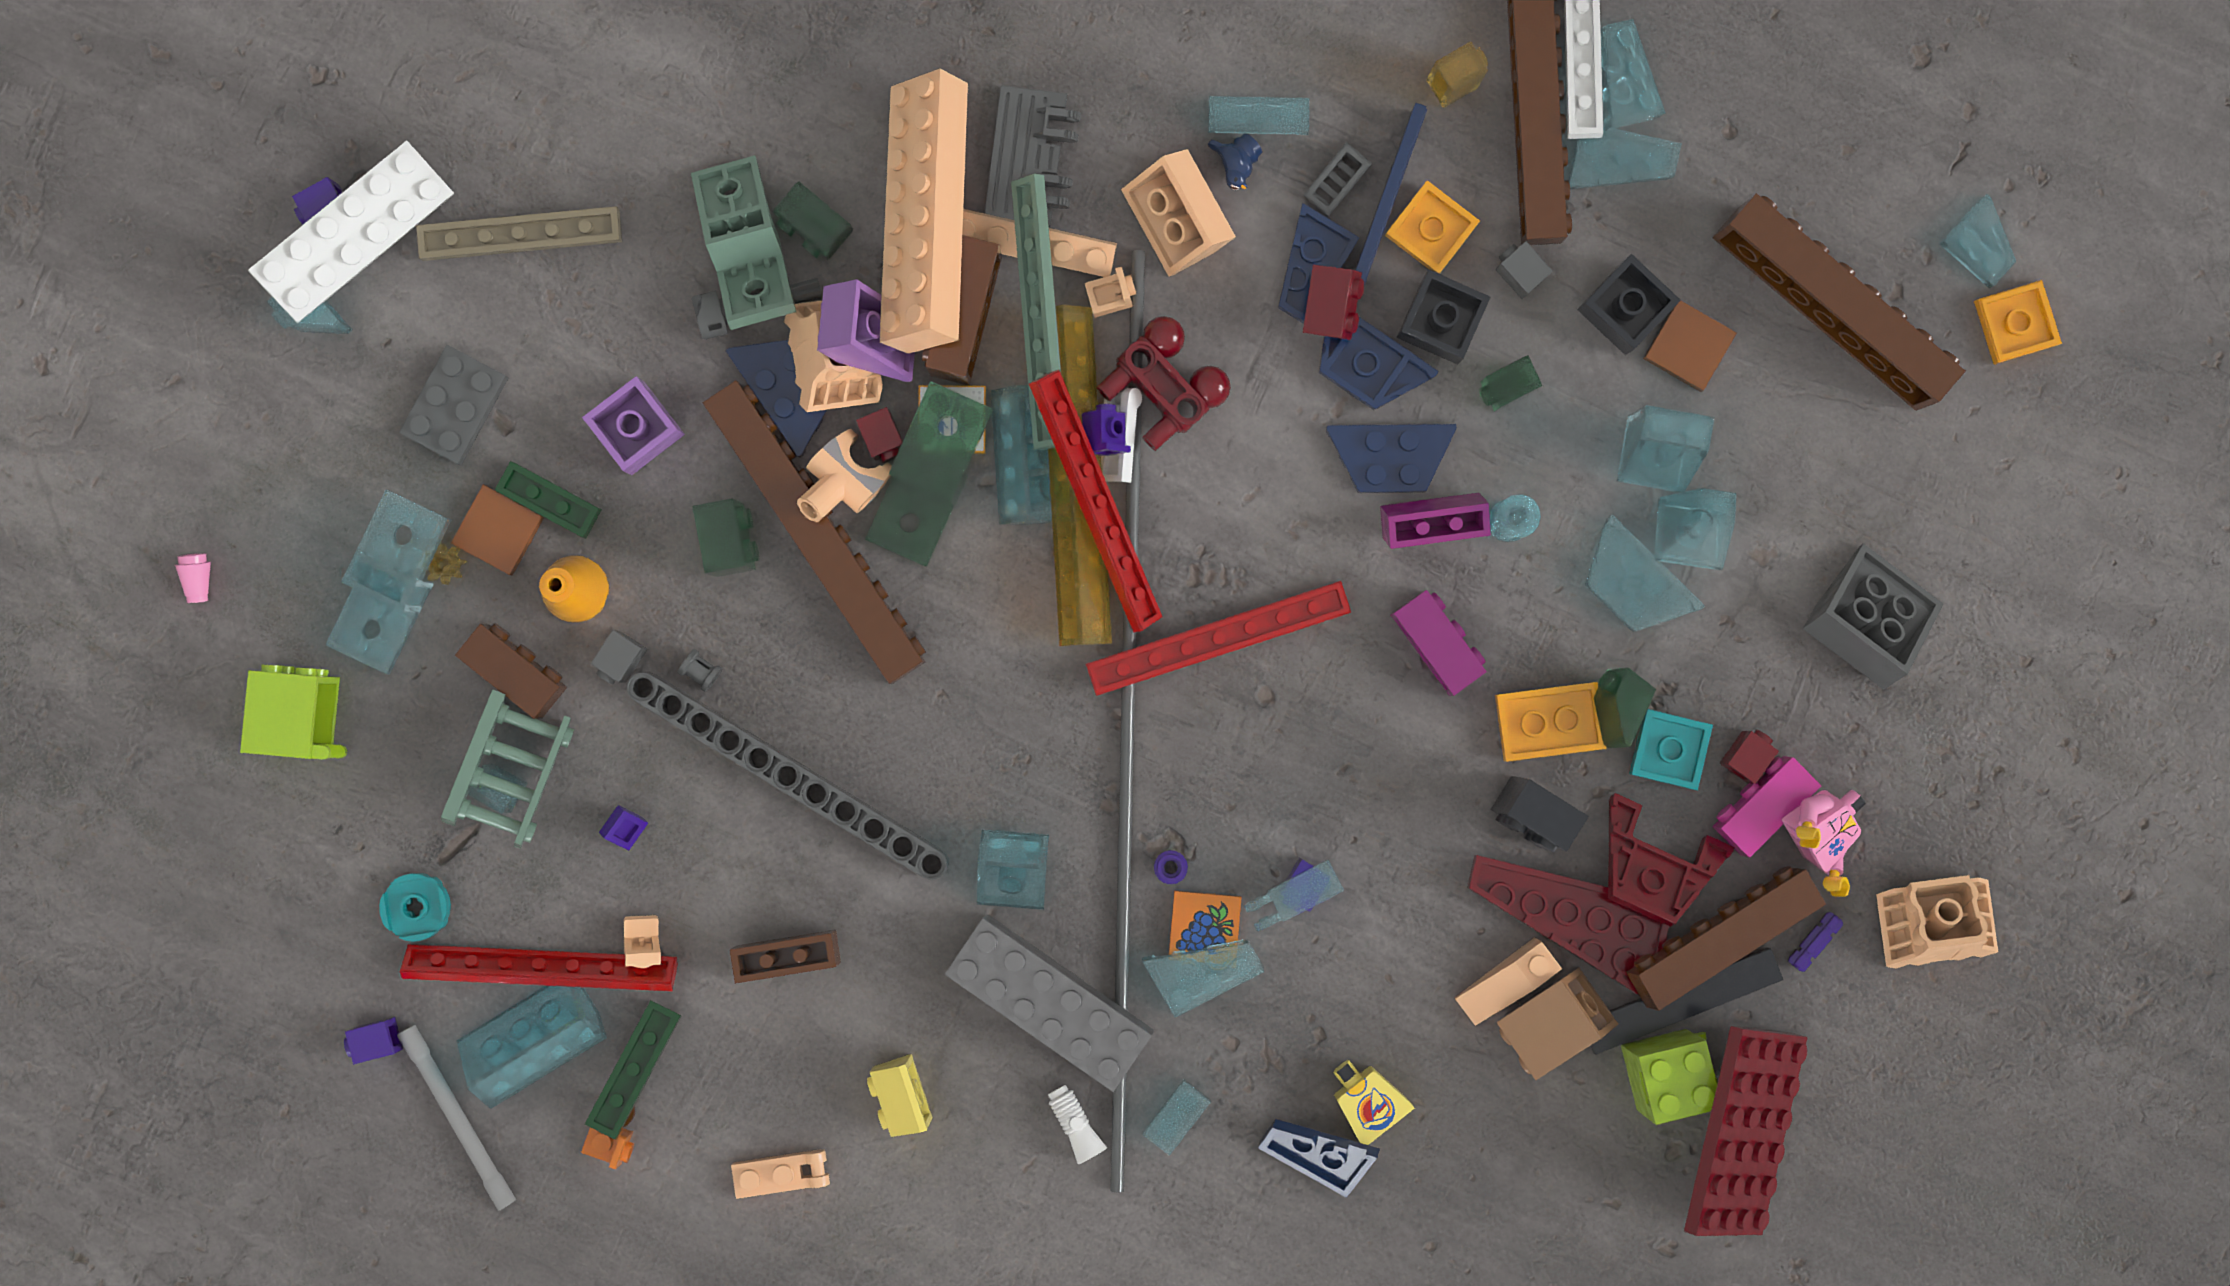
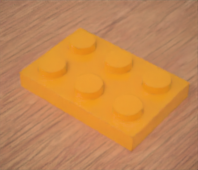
M1598 682L1495 695L1504 762L1606 749Z

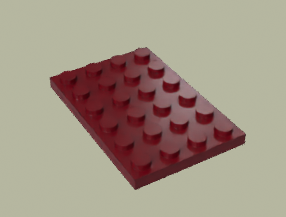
M1739 1026L1730 1027L1684 1232L1694 1236L1763 1235V1230L1766 1229L1770 1218L1768 1212L1770 1199L1777 1188L1776 1173L1778 1164L1782 1161L1785 1153L1783 1142L1786 1130L1789 1129L1792 1122L1791 1107L1800 1087L1799 1072L1801 1064L1807 1056L1806 1036Z

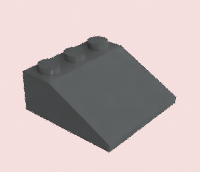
M1863 543L1816 604L1803 629L1884 690L1909 673L1944 604Z

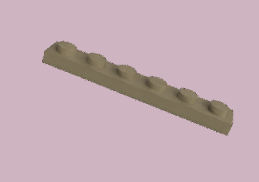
M617 206L416 225L419 259L422 261L622 242L620 210Z

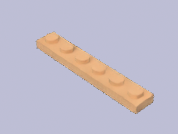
M963 209L962 235L999 244L1001 254L1017 257L1014 220ZM1049 228L1051 262L1053 266L1102 277L1111 275L1117 243Z

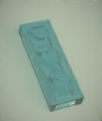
M1209 96L1208 133L1308 135L1310 98Z

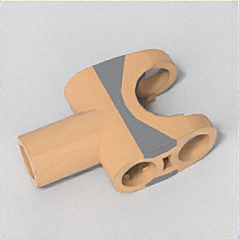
M852 429L844 431L829 441L811 459L806 467L819 480L797 500V505L802 514L811 521L819 522L840 501L845 502L853 511L859 513L876 497L895 470L889 462L883 466L879 465L876 468L870 469L857 465L849 452L859 436Z

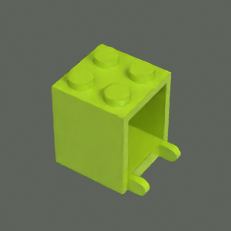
M261 664V671L248 670L240 753L321 760L344 758L347 755V748L343 745L334 744L340 677L328 676L329 670L295 668L294 666Z
M1682 1029L1621 1045L1636 1109L1655 1125L1711 1112L1718 1080L1715 1077L1706 1041V1032L1692 1033L1687 1029Z

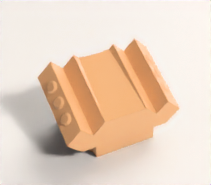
M822 301L795 304L796 312L785 315L784 323L791 329L788 345L791 347V352H793L796 369L795 383L802 389L799 401L801 407L806 412L879 403L883 387L880 374L838 363L817 351Z
M1967 875L1910 883L1907 887L1894 888L1876 894L1886 967L1896 969L1909 964L1919 966L1936 961H1959L1971 956L1981 958L1998 952L1989 881L1987 879H1970V876Z

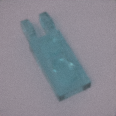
M1327 859L1267 890L1268 893L1246 903L1244 907L1247 912L1256 911L1263 905L1273 901L1278 912L1265 916L1254 924L1256 930L1261 931L1281 920L1285 922L1343 892L1344 889Z

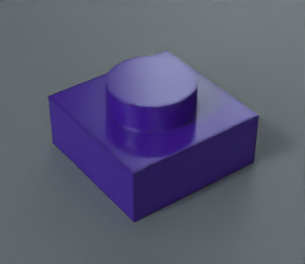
M618 805L599 833L604 839L629 851L648 822L643 817Z

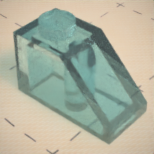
M273 297L267 301L275 310L271 315L285 329L291 327L300 332L349 334L353 330L327 300L298 324Z

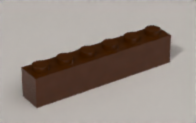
M1791 866L1779 869L1772 875L1774 879L1765 885L1763 883L1757 884L1749 888L1745 892L1746 897L1738 902L1731 901L1722 905L1717 910L1719 914L1709 920L1705 918L1695 922L1690 926L1691 931L1683 937L1675 936L1662 944L1663 949L1656 954H1646L1634 962L1635 967L1626 973L1645 1006L1660 1011L1826 905L1807 870L1791 868Z

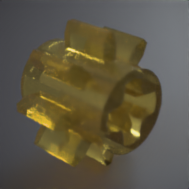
M438 543L436 551L425 550L424 552L428 557L426 563L420 564V567L427 568L430 572L427 579L435 581L440 576L441 583L449 585L450 577L462 578L463 576L459 571L461 565L466 564L467 561L461 560L457 556L460 549L453 546L447 552L446 545ZM444 559H448L449 564L440 569L439 563L443 562Z

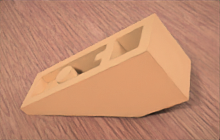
M1534 937L1457 995L1455 1000L1476 1026L1538 988L1562 970V968L1543 942Z

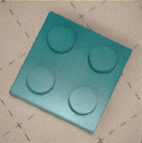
M1644 709L1629 774L1698 791L1713 725Z

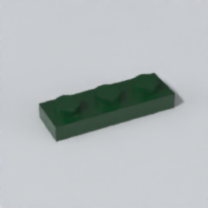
M512 461L509 462L495 488V491L585 539L602 509Z

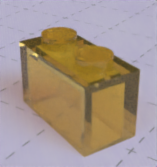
M1470 41L1435 62L1427 82L1443 108L1478 89L1488 72L1487 58L1480 48L1475 49Z

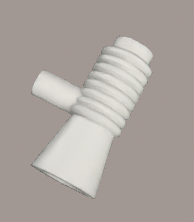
M1064 1085L1048 1094L1051 1099L1049 1105L1054 1110L1053 1112L1056 1114L1058 1121L1061 1122L1060 1125L1063 1126L1064 1133L1069 1136L1077 1164H1081L1107 1149L1106 1145L1088 1124L1089 1120L1086 1119L1087 1116L1084 1115L1085 1112L1082 1111L1080 1103L1077 1102L1078 1099L1075 1098L1073 1090H1068L1067 1086Z

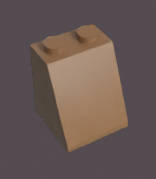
M1577 968L1497 1022L1500 1027L1501 1037L1508 1045L1513 1046L1520 1056L1519 1062L1522 1068L1528 1074H1532L1535 1080L1602 1039L1618 1025L1580 968Z

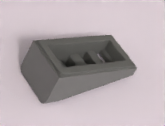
M1346 142L1304 193V196L1326 215L1330 216L1372 163ZM1345 155L1360 166L1357 172L1341 160ZM1336 166L1351 177L1348 183L1333 171ZM1327 176L1343 188L1340 193L1324 182ZM1318 187H1321L1334 198L1331 204L1315 192Z

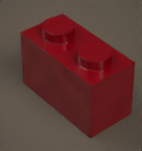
M1313 265L1303 333L1352 339V333L1357 331L1359 315L1356 313L1358 299H1361L1364 292V280L1361 279L1362 272Z

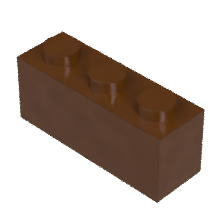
M494 623L492 626L479 624L455 656L498 691L505 694L508 699L533 719H542L567 688V686L560 682L563 678L562 675L548 665L544 668L534 661L537 656L524 645L520 644L517 647L508 640L510 634L498 624Z
M836 929L736 945L730 949L735 984L834 968L841 963Z

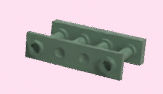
M492 690L441 815V821L455 826L458 818L464 820L467 817L516 834L514 847L521 849L524 841L530 843L533 838L537 823L532 822V819L561 746L568 748L575 729L569 727L571 718L564 716L560 727L512 711L508 705L504 704L506 701L505 694ZM505 722L555 740L548 758L496 741L497 737L492 736L496 723L502 725ZM494 754L542 771L536 789L533 790L484 773V769L479 767L483 755L490 756ZM480 785L530 803L523 822L472 805L471 800L466 799L470 787L477 788Z

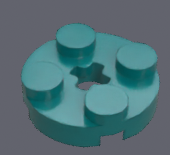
M411 873L400 876L390 883L391 885L380 899L379 912L384 926L405 941L414 942L430 938L448 923L451 910L450 897L442 881L437 877H431L424 873ZM412 898H417L418 902L423 904V909L420 910L419 916H415L414 911H408L407 905L413 902Z

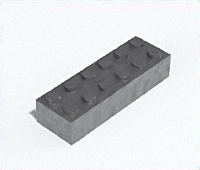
M989 915L982 918L944 974L1112 1092L1115 1091L1154 1032V1029Z

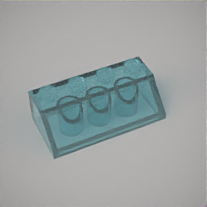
M1014 385L991 390L999 525H1032L1076 521L1074 491L1056 448L1046 450L1034 449L1028 385Z
M545 986L458 1039L457 1044L468 1090L492 1109L603 1041L607 1036L600 1013L584 987Z

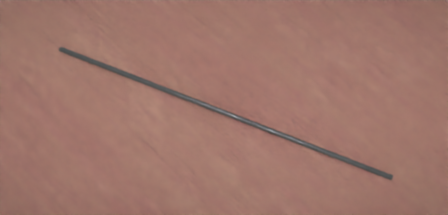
M1133 250L1131 255V277L1136 294L1131 296L1133 307H1130L1129 346L1140 336H1143L1145 251ZM1134 352L1131 356L1132 363L1136 367L1142 368L1143 353ZM1129 383V388L1139 389L1135 384ZM1141 405L1137 408L1131 483H1126L1125 528L1137 557L1139 540ZM1123 611L1124 652L1136 648V632L1133 633L1127 616ZM1135 683L1122 687L1115 1003L1128 1011ZM1127 1073L1113 1092L1110 1191L1116 1193L1124 1192Z

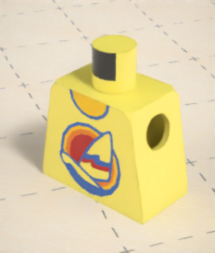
M1347 1060L1333 1072L1343 1084V1087L1334 1096L1357 1139L1362 1144L1369 1145L1415 1109L1411 1102L1372 1066L1359 1073L1350 1060Z

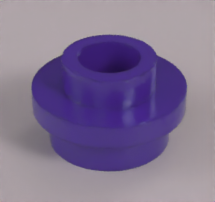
M1164 851L1155 860V874L1163 883L1176 884L1182 881L1187 874V861L1177 851ZM1174 861L1177 864V870L1174 873H1167L1164 869L1166 862Z

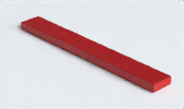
M1060 370L1051 371L1030 382L1029 387L1133 633L1141 632L1161 619L1162 614Z
M1339 581L1087 663L1086 668L1095 695L1098 696L1349 614L1351 610L1342 582Z
M408 944L400 968V975L402 979L673 991L678 961L677 957L661 956L660 965L637 968L626 966L625 954Z

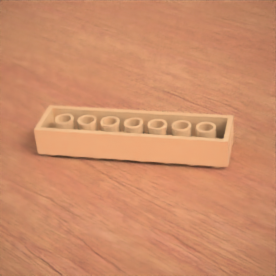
M937 69L891 86L880 343L908 354L959 340L968 83L942 69Z

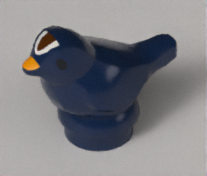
M1247 133L1235 138L1233 143L1222 144L1215 140H1210L1208 147L1217 152L1222 159L1228 187L1235 191L1246 189V179L1250 177L1253 170L1252 164L1256 163L1258 157L1263 153L1260 145Z

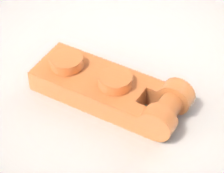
M813 1150L733 1162L731 1168L736 1199L805 1188H820L829 1185V1174L825 1173L824 1162L827 1161L825 1150ZM802 1165H810L812 1175L803 1176Z

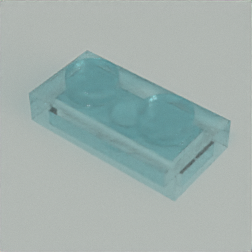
M1183 1079L1143 1131V1136L1170 1156L1211 1103V1100Z

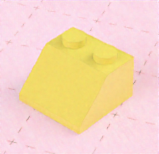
M912 1054L874 1066L870 1071L871 1077L867 1078V1083L872 1097L878 1096L882 1108L878 1110V1117L883 1130L888 1128L891 1137L927 1131L932 1115Z

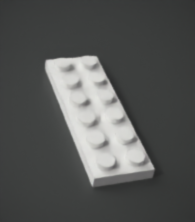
M405 141L248 271L298 324L452 197L454 192L411 144Z

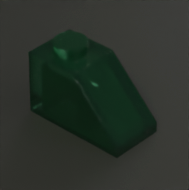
M1529 355L1486 376L1480 381L1482 387L1479 388V391L1486 406L1491 405L1495 412L1530 396L1543 385Z
M1629 667L1606 670L1599 680V687L1593 698L1603 744L1607 748L1631 747L1656 689Z

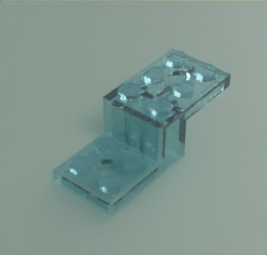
M385 490L341 581L353 589L328 638L326 646L378 671L391 674L434 584L424 579V576L451 519L390 490ZM402 526H408L412 532L411 540L405 545H400L396 540V532ZM370 620H376L380 625V633L374 639L368 638L365 634V625Z

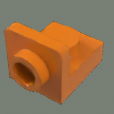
M590 1127L581 1153L610 1163L609 1168L616 1170L622 1162L627 1163L634 1149V1143L630 1142L633 1131L622 1128L617 1140Z

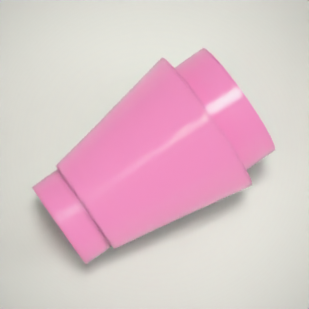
M206 553L177 556L178 564L175 567L187 603L208 601L211 561H207Z

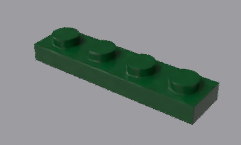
M650 1000L589 1114L585 1125L617 1140L682 1017L681 1015Z

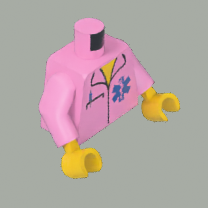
M1822 790L1812 797L1805 798L1799 807L1781 819L1803 858L1829 875L1824 878L1823 886L1827 891H1830L1832 896L1846 897L1849 893L1850 885L1848 879L1839 876L1843 874V857L1846 851L1861 834V829L1853 815L1866 803L1854 790H1850L1841 799H1838L1827 790Z

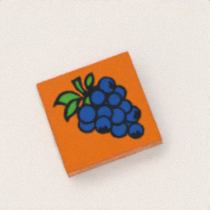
M1174 890L1168 958L1236 965L1242 897Z

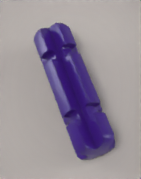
M1827 912L1819 921L1822 923L1820 927L1816 925L1799 945L1801 947L1800 951L1795 950L1789 957L1788 961L1794 968L1801 972L1807 970L1812 964L1810 959L1812 957L1816 959L1833 939L1830 935L1832 933L1837 934L1843 927V922L1839 917L1831 912Z

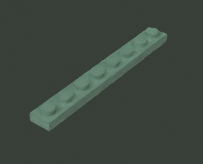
M1032 174L1011 182L1028 387L1030 382L1051 371L1059 369L1061 373L1044 175ZM1029 387L1034 449L1046 450L1054 448V443Z

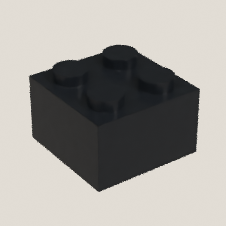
M1630 254L1577 310L1622 353L1627 355L1649 335L1681 300L1634 255Z
M1428 270L1419 285L1396 338L1458 365L1465 357L1491 297Z

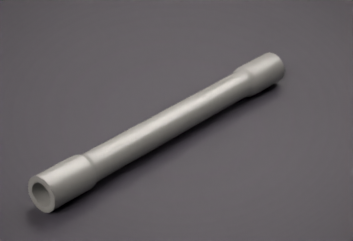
M413 1025L399 1033L397 1036L422 1074L483 1180V1185L497 1210L499 1211L516 1201V1198L502 1174L497 1171L430 1054V1049L416 1025Z

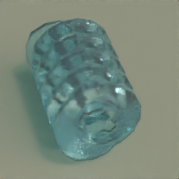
M1521 494L1512 495L1497 503L1489 511L1490 531L1492 536L1504 542H1513L1527 537L1539 526L1541 515L1537 503L1529 496Z

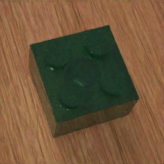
M733 498L692 506L705 574L720 577L756 570L755 561H759V551L756 541L751 542L749 529L753 528L750 509H745L743 503Z

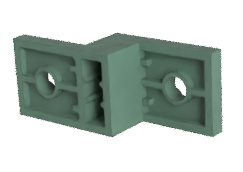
M756 156L692 172L691 177L705 245L717 272L730 330L796 312L780 239L769 211ZM736 189L733 194L724 195L726 191ZM755 289H763V291L757 295H750L751 291Z

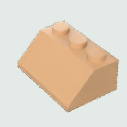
M1188 149L1162 156L1121 189L1169 277L1212 255L1236 237Z

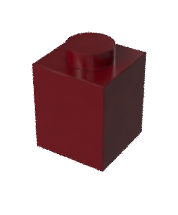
M887 407L856 420L871 457L875 461L881 459L882 463L891 461L901 455L899 450L906 448L892 414Z
M1757 729L1755 732L1742 731L1719 764L1744 782L1756 784L1779 750L1771 745L1773 740L1765 733Z

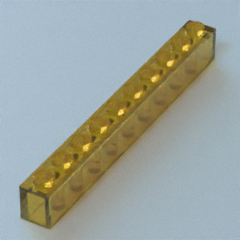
M1059 305L1055 306L1061 375L1082 423V413L1096 410V405H1098L1093 313L1090 307ZM1056 448L1048 449L1059 646L1112 644L1108 571ZM1095 455L1102 471L1101 456Z

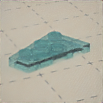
M1634 19L1604 26L1600 29L1601 69L1606 74L1603 102L1607 103L1608 117L1604 119L1605 131L1659 118L1665 114V110Z
M1603 126L1602 138H1583L1577 140L1569 177L1570 189L1672 179L1675 176L1682 143Z
M1248 939L1210 945L1206 949L1185 952V950L1175 951L1171 955L1142 957L1143 964L1175 1018L1264 972V967Z

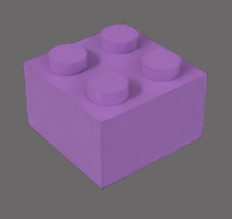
M637 376L582 417L620 468L630 475L636 473L685 435L647 384Z

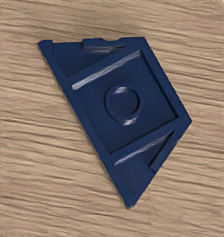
M1359 317L1357 331L1352 333L1351 340L1324 336L1319 373L1372 410L1380 408L1431 380L1439 372L1361 317Z
M789 340L731 347L725 350L799 458L802 457L815 431H818L823 422V417L827 410L806 412L799 404L802 389L795 383L796 369L793 352H791V347L788 345Z
M1456 424L1327 425L1326 433L1338 451L1339 458L1347 469L1357 493H1425L1457 427Z

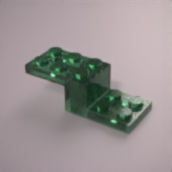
M930 381L889 472V475L892 477L891 483L865 540L928 567L968 478L966 470L992 415V408ZM948 417L955 419L958 423L957 431L951 436L942 435L938 428L941 420ZM906 514H915L919 518V527L914 532H905L901 528V519Z

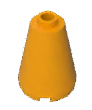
M567 556L557 560L545 571L539 582L541 596L547 609L555 617L567 622L578 623L592 619L601 612L607 594H609V584L605 572L599 564L583 556Z

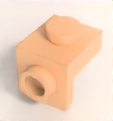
M1122 266L1115 268L1117 274L1085 283L1094 318L1133 307L1130 296L1136 294L1131 275L1124 276Z
M629 916L624 918L626 966L647 968L651 965L661 964L658 916Z

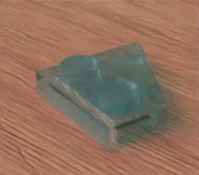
M1988 194L1981 197L1940 243L1944 249L1988 288L1995 286L2016 263L1993 201Z

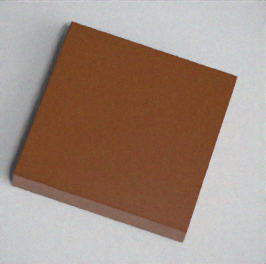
M1680 301L1670 311L1643 359L1702 392L1737 333Z
M483 484L451 544L513 576L545 517Z

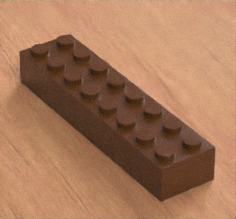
M1757 193L1736 209L1712 237L1915 411L1940 402L1966 372L1959 365L1960 361L1955 355L1946 350L1942 351L1933 343V337L1928 332L1920 328L1916 329L1907 321V315L1895 306L1890 307L1881 299V293L1869 284L1864 285L1855 277V271L1849 265L1843 262L1838 263L1829 255V249L1823 243L1817 240L1812 241L1803 233V227L1794 219L1785 218L1779 213L1777 205L1768 197L1759 196Z

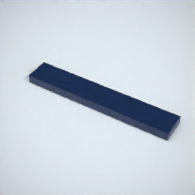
M1415 103L1410 113L1355 267V271L1362 272L1361 279L1364 280V286L1427 112V106Z

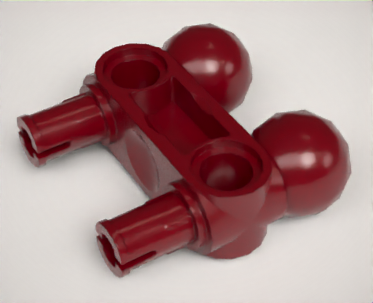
M1167 316L1155 317L1149 321L1144 328L1143 336H1140L1116 358L1117 368L1096 387L1098 392L1110 402L1131 382L1159 409L1163 417L1142 437L1146 444L1154 451L1159 449L1176 432L1186 433L1209 411V408L1218 407L1223 404L1229 397L1231 390L1230 379L1218 367L1210 365L1197 369L1190 377L1188 383L1165 359L1172 358L1178 354L1183 348L1185 341L1184 330L1180 323ZM1134 352L1143 353L1147 357V367H1136L1132 363V354ZM1185 401L1191 404L1193 407V416L1191 418H1185L1179 414L1177 408L1179 402Z

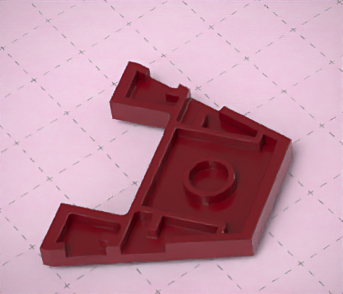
M1614 793L1609 799L1608 899L1671 927L1677 923L1700 894V891L1714 877L1724 861L1734 852L1735 847L1706 835L1701 840L1694 864L1689 863L1633 837L1643 805Z

